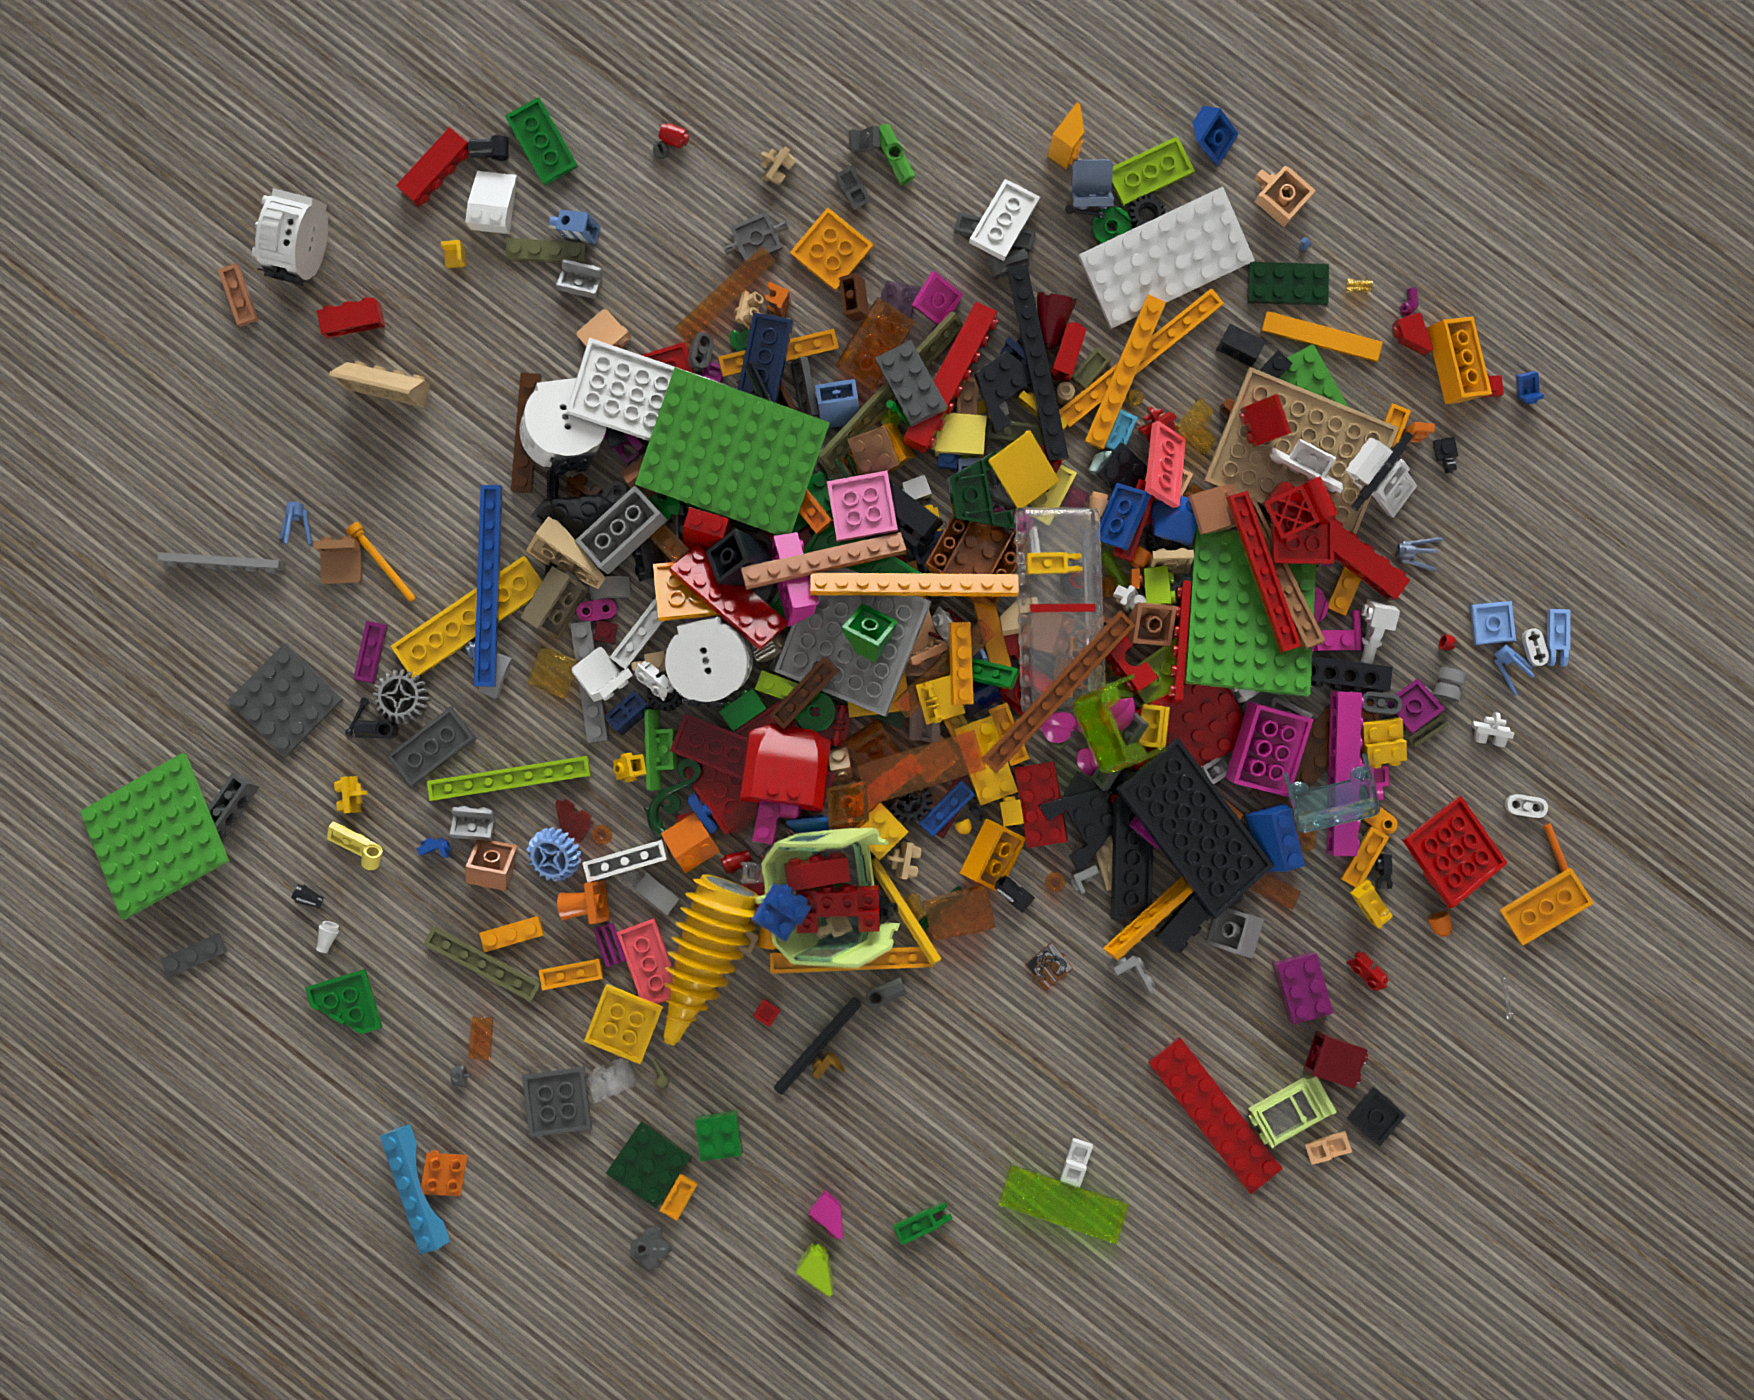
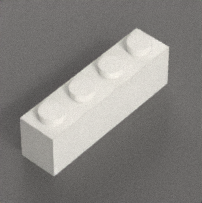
M659 840L589 860L582 864L587 882H592L669 860L670 858L665 841Z

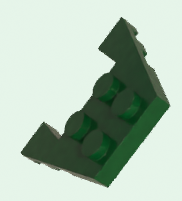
M1003 449L994 451L947 478L954 519L1008 529L1016 528L1013 510L993 512L986 472L987 470H993L988 460Z

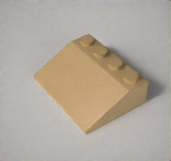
M355 361V363L346 362L330 371L329 374L330 377L347 390L423 408L425 407L430 384L422 376L413 375V377L405 376L406 373L394 370L392 373L386 371V368L376 365L374 368L367 367V364Z

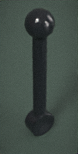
M1070 205L1065 208L1067 214L1097 216L1099 219L1105 216L1103 211L1093 212L1074 209Z
M365 697L361 698V705L349 729L345 731L347 736L353 735L356 720H358L364 706L369 704V700Z

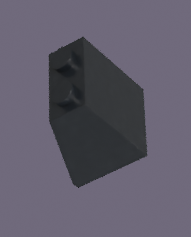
M736 528L706 551L717 583L720 585H745L741 572L742 567L773 561L765 542Z

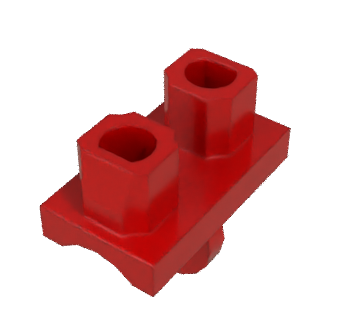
M1153 407L1147 408L1148 415L1143 417L1146 424L1137 428L1139 434H1143L1150 443L1152 423L1159 421L1175 431L1174 420L1177 418L1175 413L1167 412L1163 414L1161 408L1155 411Z

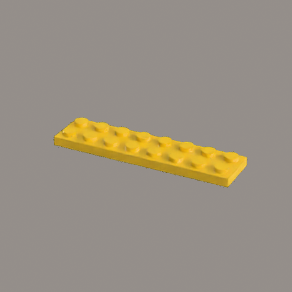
M525 555L500 571L498 623L529 603L543 582ZM477 588L391 645V648L407 672L412 671L411 678L416 675H423L467 645L468 642L475 639Z

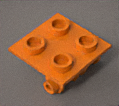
M436 1150L426 1153L421 1181L423 1194L461 1196L467 1155L443 1154Z

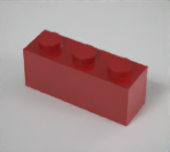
M373 297L363 298L359 302H343L340 306L327 305L323 309L316 310L320 332L327 339L385 327L381 303Z
M841 851L830 852L829 856L823 857L821 855H811L806 860L793 858L789 859L788 863H784L787 886L792 888L793 891L851 881L846 854L841 853Z

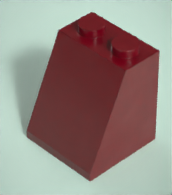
M1316 1031L1303 1070L1313 1076L1355 1089L1356 1085H1359L1362 1074L1360 1072L1362 1066L1367 1063L1368 1050Z

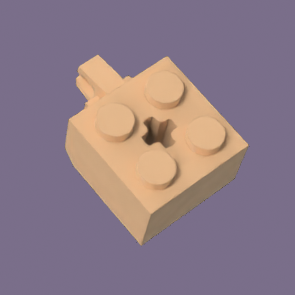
M1284 166L1276 176L1274 174L1269 175L1262 169L1255 177V180L1261 185L1260 189L1262 191L1254 202L1280 225L1285 227L1309 201L1316 190L1289 167Z

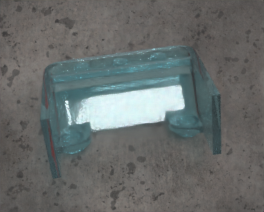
M1362 754L1364 766L1356 767L1350 772V780L1309 789L1306 783L1299 781L1290 784L1288 774L1283 773L1299 831L1310 832L1373 817L1380 812L1375 781L1367 754Z

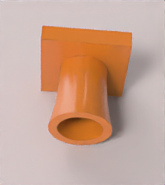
M605 880L584 883L585 892H560L558 894L557 908L559 916L563 921L587 914L589 924L610 920Z

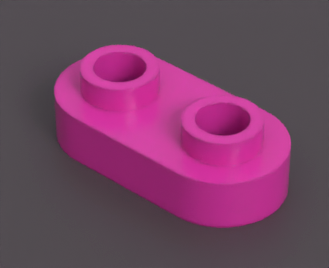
M600 599L580 603L576 613L582 621L594 622L614 618L618 608L612 600ZM606 605L610 607L608 612L603 611V607ZM585 608L590 609V613L588 615L583 614V610Z

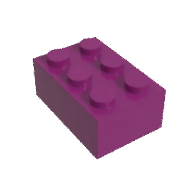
M1308 952L1272 962L1290 1023L1295 1025L1334 1014L1316 953Z

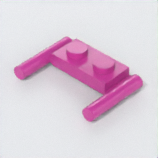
M1352 611L1353 630H1321L1326 641L1312 647V651H1362L1361 611Z

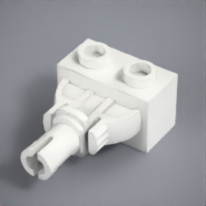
M1367 598L1366 604H1363L1361 615L1367 622L1366 636L1362 638L1364 644L1361 658L1362 663L1373 664L1376 649L1382 646L1380 640L1385 629L1395 631L1400 611L1392 603Z

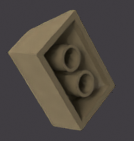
M552 566L520 618L559 640L574 616L578 605L582 603L590 589Z

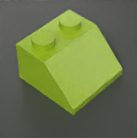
M812 1242L798 1261L796 1273L828 1297H831L833 1293V1277L829 1254L826 1253L827 1249L819 1243L815 1245Z

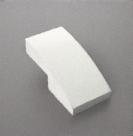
M1076 1138L1072 1139L1060 1181L1077 1187L1081 1186L1093 1144Z

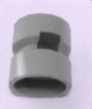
M1440 667L1438 674L1440 683L1435 685L1433 695L1441 699L1459 702L1462 694L1460 686L1464 685L1467 673L1453 668Z

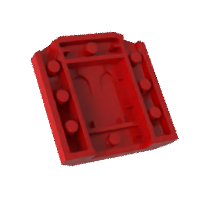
M769 724L750 730L740 801L754 803L766 801L802 806L801 809L822 812L831 742L811 729L790 726L783 729L780 725Z

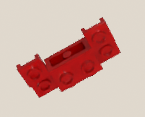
M843 884L839 887L825 885L796 890V897L798 894L808 900L807 905L811 907L801 925L797 924V933H818V917L852 916L859 917V932H880L879 886Z

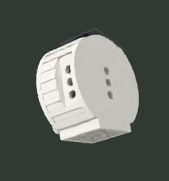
M721 616L692 621L677 626L678 634L671 640L665 657L666 672L672 686L685 697L682 699V702H688L687 705L689 706L708 704L709 708H720V706L729 701V698L724 697L742 687L750 676L753 666V652L749 641L728 622L725 623Z

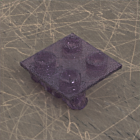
M886 280L873 318L899 323V326L906 328L910 324L911 314L914 313V307L911 305L920 292L921 287Z

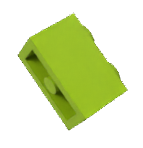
M1168 565L1144 568L1146 603L1164 605L1176 603V593L1171 589V585L1175 584L1174 573L1169 571Z
M762 670L755 690L784 700L798 683Z

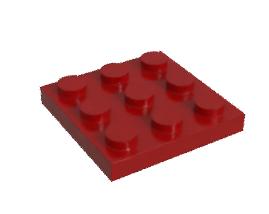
M1278 501L1272 503L1273 512L1282 514L1285 504ZM1289 501L1293 504L1301 505L1299 501ZM1288 505L1284 516L1295 519L1299 509ZM1303 510L1298 521L1306 524L1313 521L1310 513ZM1283 519L1280 525L1283 533L1291 531L1294 523ZM1271 520V558L1273 564H1334V521L1324 524L1323 521L1297 532L1298 537L1286 542L1285 538L1280 539Z

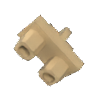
M785 146L775 158L776 151L774 149H771L769 153H761L760 156L764 160L761 166L766 169L768 164H770L761 179L765 182L770 180L777 185L781 184L785 175L778 170L779 166L782 165L789 170L796 161L789 154V148Z
M745 290L741 294L739 306L734 310L735 321L745 325L749 331L753 312L759 313V306L763 304L764 300L763 296L757 292L750 294Z
M901 841L900 849L894 848L893 856L887 855V860H892L891 869H896L895 877L905 880L917 877L918 867L911 866L910 861L911 857L920 858L921 848L914 846V843Z

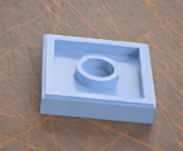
M1512 601L1470 605L1474 645L1516 641Z

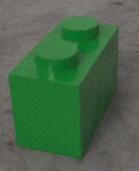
M747 688L738 694L740 698L734 702L729 700L721 706L723 709L719 712L733 732L767 709L754 689L749 690Z

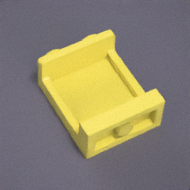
M958 413L946 414L944 418L946 421L941 432L937 431V439L931 449L935 450V456L944 453L983 458L987 416Z

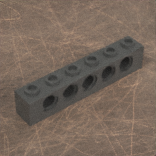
M233 772L208 807L221 842L225 839L260 787L248 777ZM195 881L191 882L190 884L184 887L191 888Z

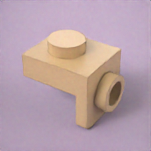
M842 747L830 750V770L836 774L834 781L852 778L848 748Z

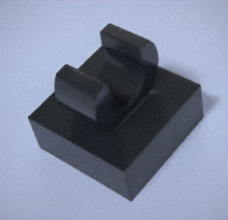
M888 897L879 898V922L884 923L894 916V912H898L897 904H889Z

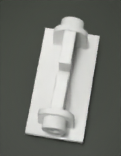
M938 606L932 616L933 625L949 646L948 623H952L953 620L948 612H945L941 606Z
M650 662L638 663L634 674L638 681L644 683L655 696L660 697L664 701L667 693H671L675 689L670 680L664 674L657 678L656 676L660 671Z

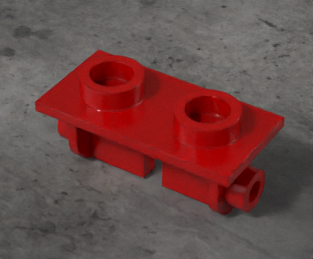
M1359 950L1355 953V958L1346 962L1352 971L1366 982L1369 988L1378 991L1387 987L1385 984L1389 981L1388 975L1377 965L1371 969L1370 967L1374 962L1365 952Z

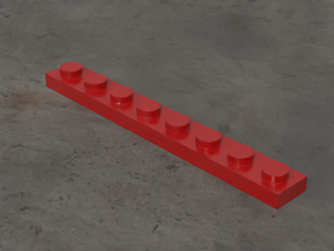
M1248 490L1227 497V501L1279 651L1282 653L1301 647L1299 636Z

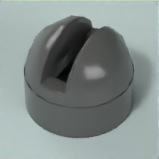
M659 141L654 144L653 152L655 157L665 159L669 155V147L666 143ZM659 146H662L664 153H660Z

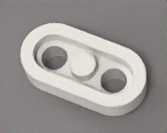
M1513 794L1507 797L1505 801L1506 810L1514 815L1541 818L1548 811L1546 801L1538 797ZM1514 801L1518 804L1516 808L1512 806ZM1534 804L1537 805V811L1532 809Z

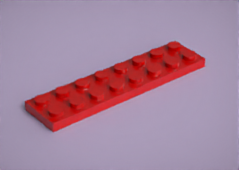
M1180 1037L1148 1061L1149 1065L1250 1194L1283 1169Z

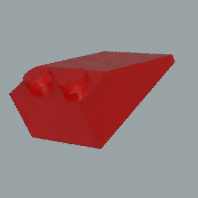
M1278 393L1240 409V421L1243 425L1245 424L1247 441L1253 447L1291 433Z

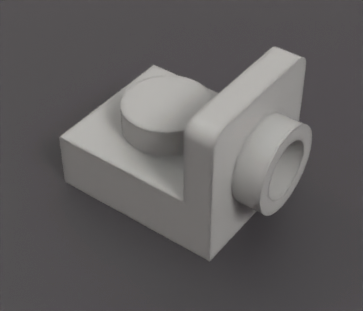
M1092 864L1081 872L1077 871L1071 874L1073 879L1070 881L1075 891L1079 890L1081 894L1085 893L1081 881L1084 880L1086 883L1096 878L1095 874L1099 873L1096 865Z

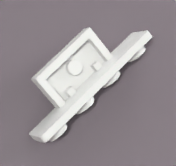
M1302 439L1298 440L1290 455L1273 447L1270 448L1269 456L1275 463H1283L1289 466V469L1294 473L1299 474L1301 472L1305 474L1309 480L1321 476L1327 490L1339 493L1343 491V484L1326 475L1334 464L1336 457Z

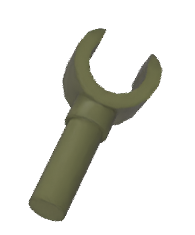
M654 1059L652 1063L657 1074L660 1076L655 1082L660 1088H664L669 1084L670 1079L661 1070L657 1059Z

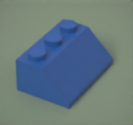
M1281 803L1245 814L1250 835L1274 865L1268 872H1286L1305 866L1290 807Z

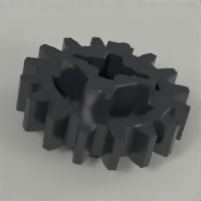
M909 780L907 785L903 784L902 787L897 789L896 793L890 794L893 799L888 800V802L893 806L889 809L894 813L893 816L896 819H899L902 823H905L907 820L909 824H912L913 820L919 823L921 816L925 819L927 818L925 812H931L928 805L933 804V801L929 799L932 794L930 791H927L926 785L922 786L920 781L914 784L912 780ZM916 791H919L923 797L917 795ZM899 807L904 809L905 813L901 812Z

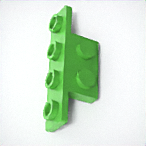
M645 709L644 742L646 746L645 764L647 773L645 782L648 791H657L662 789L661 770L678 769V754L670 751L677 734V729H660L659 710Z

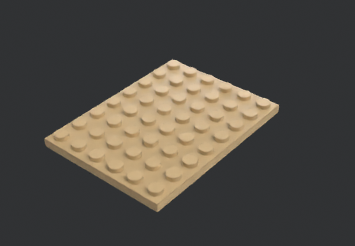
M1250 367L1204 482L1217 487L1233 484L1236 493L1248 490L1250 498L1255 497L1257 503L1264 505L1263 502L1276 484L1284 481L1291 483L1296 488L1310 481L1305 474L1301 472L1299 474L1294 473L1289 469V466L1283 463L1277 464L1269 456L1271 447L1290 455L1298 440L1302 439L1336 457L1334 464L1326 475L1343 484V491L1341 493L1327 491L1338 512L1335 515L1336 520L1343 524L1344 529L1356 534L1371 496L1364 501L1358 511L1350 507L1361 490L1347 473L1346 469L1370 437L1391 449L1399 427ZM1278 393L1291 433L1253 447L1247 441L1246 426L1240 421V409Z

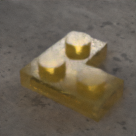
M1199 398L1174 428L1201 455H1204L1217 440L1203 426L1215 411L1202 398Z

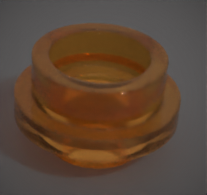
M597 825L592 830V839L599 845L607 844L612 838V831L607 825ZM600 831H604L606 834L603 839L599 837Z
M1052 872L1045 879V885L1051 892H1060L1066 884L1064 876L1059 872ZM1057 878L1059 884L1053 886L1051 883L1052 879Z

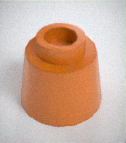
M1137 546L1130 565L1136 569L1146 568L1152 553Z
M1448 911L1437 912L1427 918L1432 930L1439 937L1451 934L1453 927Z

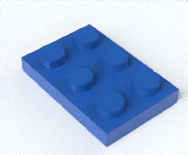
M1116 483L1092 539L1127 551L1151 498V494Z

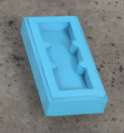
M1120 409L1104 447L1113 451L1120 442L1127 445L1138 417Z

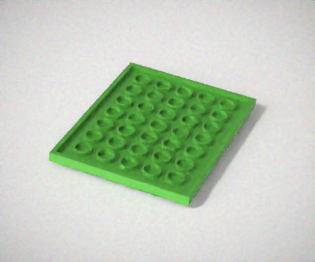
M674 367L635 485L776 535L790 534L795 526L830 422Z
M1196 527L1193 548L1194 559L1192 564L1185 683L1309 697L1311 692L1312 648L1304 650L1303 646L1280 653L1238 531L1224 530L1200 535L1199 529ZM1288 564L1314 616L1316 564Z

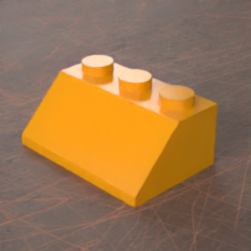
M1078 102L1053 133L1047 155L1065 170L1073 164L1074 160L1079 159V154L1082 150L1081 146L1084 143L1082 139L1085 131L1081 105Z
M986 818L961 868L960 874L997 891L994 889L996 881L1004 875L1008 877L1026 838Z

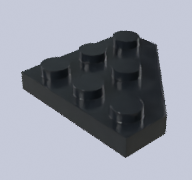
M601 494L543 499L531 517L540 524H543L548 517L557 520L576 540L614 504Z

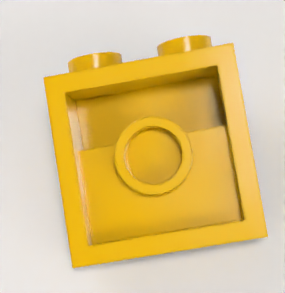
M1397 717L1363 722L1361 729V738L1363 740L1361 758L1363 763L1371 766L1373 769H1378L1382 767V764L1388 763L1391 766L1401 765V761H1407V741L1403 739L1402 718Z

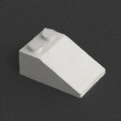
M477 171L468 200L465 220L470 230L510 234L517 175Z

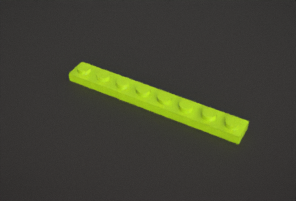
M589 756L427 781L429 801L591 776Z

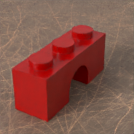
M1125 636L1104 660L1109 661L1114 674L1118 677L1120 676L1124 681L1125 688L1136 696L1153 684L1158 676L1147 662L1139 666H1131L1126 662L1125 653L1132 648L1133 644Z

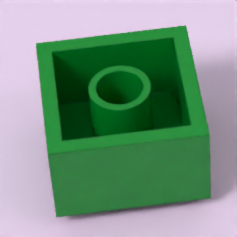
M738 1110L696 1117L695 1126L700 1162L742 1155L743 1147Z

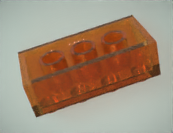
M877 297L834 366L870 390H873L883 375L875 361V357L902 345L916 322Z

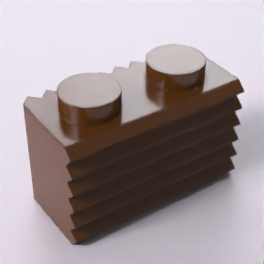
M857 273L840 277L838 280H840V291L842 292L840 295L842 296V307H844L843 314L853 322L869 318L865 279Z

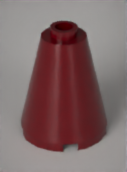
M1045 292L1037 293V312L1045 348L1053 349L1054 345L1058 346L1076 305V298L1072 299L1069 296L1053 293L1045 295Z

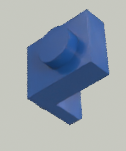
M1532 371L1516 375L1517 399L1525 402V404L1537 403V400L1544 399V394L1539 392L1538 372Z
M429 838L421 842L422 846L416 848L419 856L439 849L443 858L451 857V846L444 838L435 840Z

